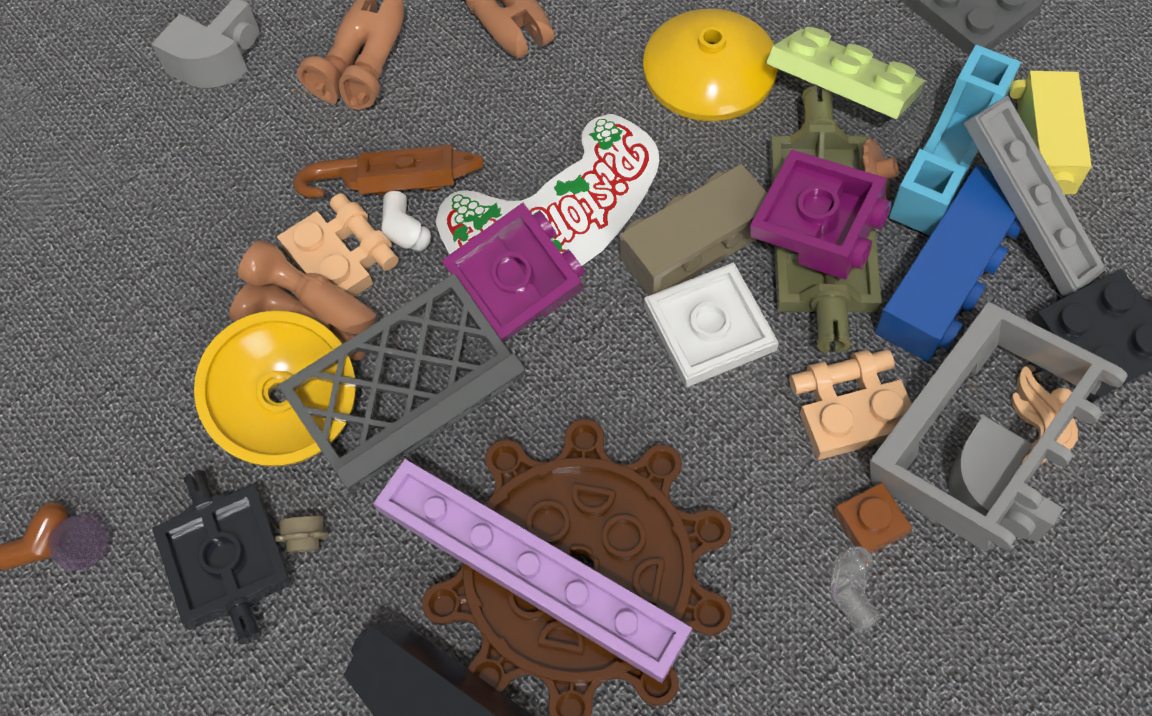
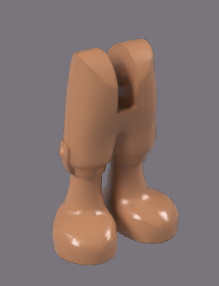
M259 240L253 243L239 264L238 277L247 282V284L237 293L231 304L229 317L234 322L259 312H294L318 321L328 328L342 344L376 322L377 314L371 308L333 285L320 274L302 273L287 261L280 249L267 241ZM283 288L294 292L296 297L285 291ZM356 351L349 357L353 360H362L367 353Z

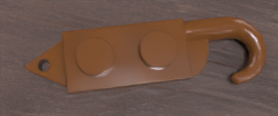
M452 144L360 153L359 157L312 163L302 168L296 174L293 186L298 194L309 198H317L324 195L323 189L308 186L309 183L334 178H342V182L347 188L359 190V194L375 193L385 195L389 191L417 188L436 190L443 186L454 185V179L483 168L484 165L482 155L453 150Z

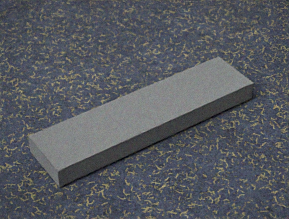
M1006 96L964 122L966 129L1062 297L1082 289L1104 272L1106 267L1010 98Z

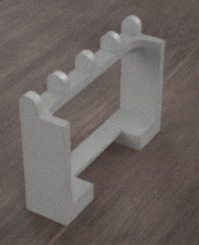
M988 301L870 460L871 483L878 485L883 482L892 496L985 552L992 542L1001 548L1010 549L1016 537L1011 531L999 525L1015 501L1030 509L1035 510L1043 501V496L1037 490L1028 486L1027 483L1045 458L1059 466H1067L1073 457V453L1056 441L1073 417L1088 424H1095L1102 415V411L1098 406L1087 401L1086 398L1090 393L1096 394L1102 381L1113 387H1121L1127 378V373L1121 367ZM999 345L1075 384L1076 388L990 511L984 516L909 472L907 469L919 454L920 440L970 372L974 375L979 372Z

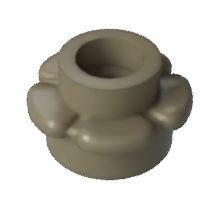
M323 516L293 517L279 520L280 536L274 538L277 543H286V553L310 552L320 550L319 540L326 539L329 536V532H324Z

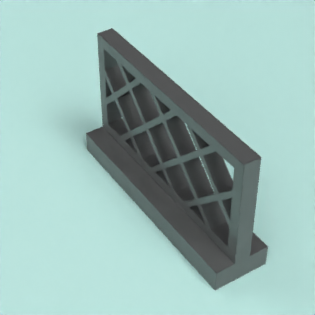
M452 274L277 386L349 494H351L519 382L526 369L515 353L510 354L457 276ZM451 291L463 308L460 325L430 320L433 302ZM426 307L424 318L413 316ZM467 315L472 320L476 328L465 326ZM400 323L422 327L417 353L386 348L390 330ZM428 328L458 334L453 360L423 355ZM382 335L380 346L369 344ZM463 335L485 339L495 353V356L482 365L459 362ZM356 351L377 354L373 381L342 376L346 358ZM384 356L415 362L409 389L379 383ZM338 363L335 375L323 373ZM420 364L451 369L448 387L438 394L415 390ZM457 370L470 372L454 382ZM312 379L333 383L327 411L305 407L295 393V390ZM341 384L370 390L365 418L335 412ZM377 391L407 397L404 416L394 423L371 419ZM413 398L426 400L411 411ZM311 416L325 419L323 433ZM332 421L362 425L359 446L339 458L328 442ZM370 427L383 429L367 440Z

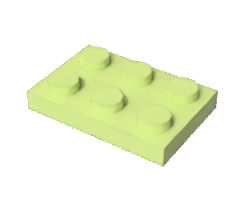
M806 27L805 30L801 28L773 45L766 63L895 119H898L919 97L926 81L915 76L916 71L908 65L899 62H890L889 65L872 58L873 53L867 48L855 44H848L846 47L830 41L831 35L814 27Z

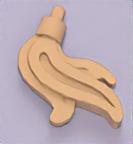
M1027 366L1018 375V393H1013L1011 403L1018 416L1038 430V440L1032 443L1022 463L1072 393L1066 388H1057L1051 394L1048 393L1035 380ZM1072 418L1056 441L1067 447L1070 451L1078 440V429L1074 418Z

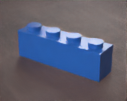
M978 164L975 166L884 308L874 333L928 363L938 347L947 351L950 349L963 326V323L956 320L962 308L970 313L973 311L987 287L980 283L979 280L984 272L995 275L1009 251L1008 248L1002 246L1006 236L1016 240L1023 229L989 169Z

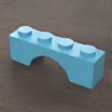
M975 45L955 83L931 137L924 149H919L899 187L889 216L890 219L927 235H932L952 204L979 152L964 122L1007 96L1021 61Z

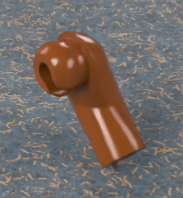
M48 502L42 505L33 516L23 538L0 544L1 570L5 571L45 560L57 552L69 526V514L64 505L57 502Z

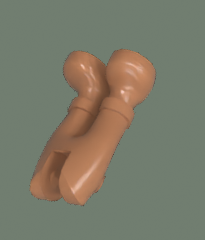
M355 0L344 15L338 27L332 49L329 50L325 59L319 56H310L301 61L297 69V77L301 84L310 93L327 103L336 104L341 95L344 103L349 108L360 110L372 106L380 92L378 79L383 72L382 68L401 30L404 17L403 1L384 0L378 13H376L377 0ZM364 46V48H363L361 54L358 56V58H357L355 64L353 65V63H354V61H355V59H356V57H357V55H358L360 49Z
M466 0L470 11L478 17L503 50L518 59L528 54V46L520 30L522 26L525 27L529 35L540 47L554 40L555 35L551 23L537 0H499L506 8L501 7L495 0Z

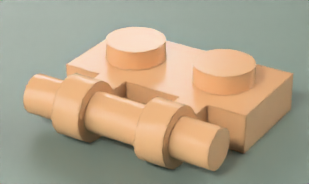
M340 193L335 195L330 201L331 208L337 214L336 218L327 223L316 211L278 235L277 238L281 247L302 273L320 274L333 285L355 297L373 285L371 277L365 269L377 262L384 271H388L397 265L399 258L391 250L392 243L385 234L379 230L375 231L367 222L368 214L357 202H351L345 194ZM354 234L360 241V246L350 252L342 240Z
M889 349L871 353L869 350L855 352L851 354L849 360L827 365L824 361L810 364L807 366V371L789 376L790 386L794 395L812 391L816 399L815 403L802 406L800 416L817 460L883 443L912 405L901 379L881 385L877 373L888 371L895 367L894 358ZM856 379L860 391L841 396L836 395L833 385Z

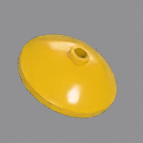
M722 9L688 11L663 23L650 37L643 56L644 78L653 96L663 106L676 114L700 121H722L736 118L760 105L773 89L778 68L766 63L774 43L762 27L741 14Z
M289 311L259 312L230 324L212 340L197 367L194 382V398L196 409L204 428L211 438L226 452L251 464L268 467L288 466L316 456L322 451L288 401L275 403L270 399V395L278 387L277 385L336 349L342 343L328 328L318 321ZM348 356L342 376L355 378L353 366ZM338 363L323 373L335 375ZM312 379L295 390V393L305 407L327 411L333 383ZM340 385L335 407L336 413L351 415L356 387ZM311 416L323 433L325 419ZM332 421L328 440L330 445L345 428L346 422Z

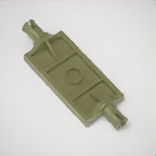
M817 85L805 89L802 93L805 123L801 129L791 136H771V186L791 149L864 171L862 147L865 140H867V136H848L839 128L838 123L833 120V93L821 87V100H818ZM875 228L871 229L867 239L872 240V247L864 268L861 270L852 267L847 280L798 264V252L774 245L777 312H817V347L822 352L830 353V342L833 340L835 353L846 351L851 347L848 312H879L882 298Z

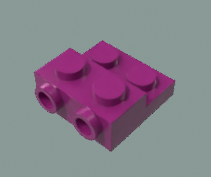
M791 149L750 225L751 237L798 252V264L847 280L852 267L862 270L867 262L872 247V240L867 239L871 229L882 230L888 218L891 201L885 199L887 178Z
M523 202L442 260L451 275L455 274L503 343L541 315L544 318L584 290L579 277L584 275L585 271L569 249L562 254L551 240L557 233L548 219L540 210L532 215Z

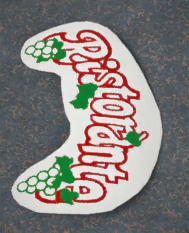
M614 114L597 117L591 120L582 132L583 158L545 183L533 196L520 201H506L468 190L450 194L440 205L436 218L440 237L450 255L523 202L532 215L539 210L545 215L557 233L551 238L554 245L561 254L569 249L582 266L606 248L630 219L647 194L657 173L660 161L656 143L640 127Z

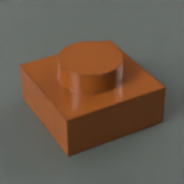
M883 482L837 505L833 512L862 559L908 536L913 529Z

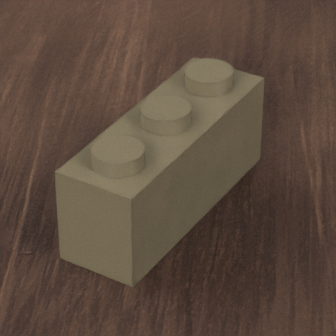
M742 163L727 172H718L711 176L702 187L690 194L678 195L670 200L664 209L648 218H639L630 223L624 232L620 234V259L649 296L688 281L757 240L751 237L750 225L762 205L767 192Z

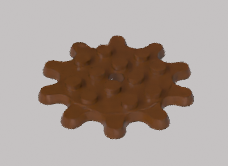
M589 419L576 420L566 429L562 453L556 459L549 462L532 460L518 443L511 440H500L489 447L485 462L489 472L494 477L495 490L491 498L483 503L484 506L567 555L588 558L593 563L596 572L690 626L692 631L714 636L727 629L732 615L729 603L724 597L701 587L695 578L694 568L700 556L726 545L731 535V524L727 517L719 511L704 510L697 513H685L678 510L672 504L669 497V489L679 476L682 468L680 454L674 448L668 445H656L647 450L641 459L633 464H617L611 461L605 454L602 428L598 423ZM462 563L461 570L455 577L431 586L425 592L422 599L423 612L432 623L446 625L457 621H466L478 628L482 636V647L468 669L502 693L513 680L525 675L536 676L542 680L547 686L550 695V716H591L595 691L602 683L611 679H620L628 682L634 687L639 697L645 703L652 706H663L670 703L676 697L679 689V679L673 667H671L665 680L661 683Z

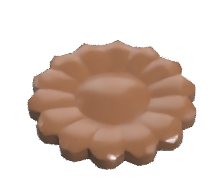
M870 138L865 140L862 147L864 171L887 178L885 199L889 200V178L899 176L898 163L895 157L885 159L876 140Z

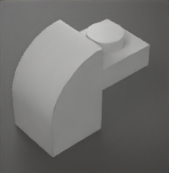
M231 0L208 27L179 13L151 45L167 74L191 86L214 88L229 84L248 71L242 54L254 44L256 38L261 33L249 3L243 0Z
M982 415L950 468L948 477L950 496L986 516L1011 481L1032 443ZM1044 496L1043 501L1035 510L1015 501L1000 522V525L1011 531L1016 537L1022 539L1029 538L1038 543L1054 526L1063 508Z

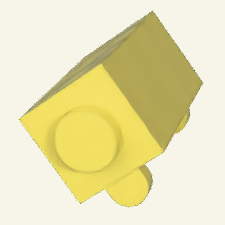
M1030 71L1026 80L1013 81L1009 90L1010 97L1017 99L1018 114L1064 195L1076 194L1092 167L1079 72Z

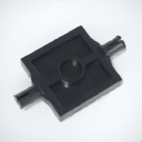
M1122 269L1038 311L1031 319L1035 325L1121 367L1127 373V378L1121 387H1113L1102 381L1096 394L1090 393L1087 400L1091 403L1152 372V301L1148 302L1147 299L1142 297ZM1034 363L1027 365L1032 374L1038 372L1034 378L1039 384L1055 375Z
M202 470L194 471L195 478L190 473L184 477V482L187 485L193 504L178 517L152 527L182 625L191 630L216 618L230 616L238 638V644L251 643L250 637L257 640L262 636L252 606L256 605L262 598L293 585V581L280 545L275 541L274 537H276L274 528L260 490L256 485H250L229 495L213 496L207 479V473Z

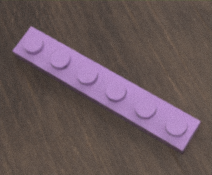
M406 459L373 503L378 512L661 683L665 680L691 635L692 628Z

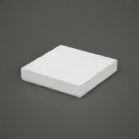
M734 262L644 298V308L685 388L777 351L779 342Z

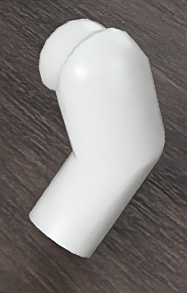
M398 191L387 192L383 197L382 232L391 242L404 249L411 248L416 252L426 249L431 241V233L427 227L421 226L418 220L406 214V195Z

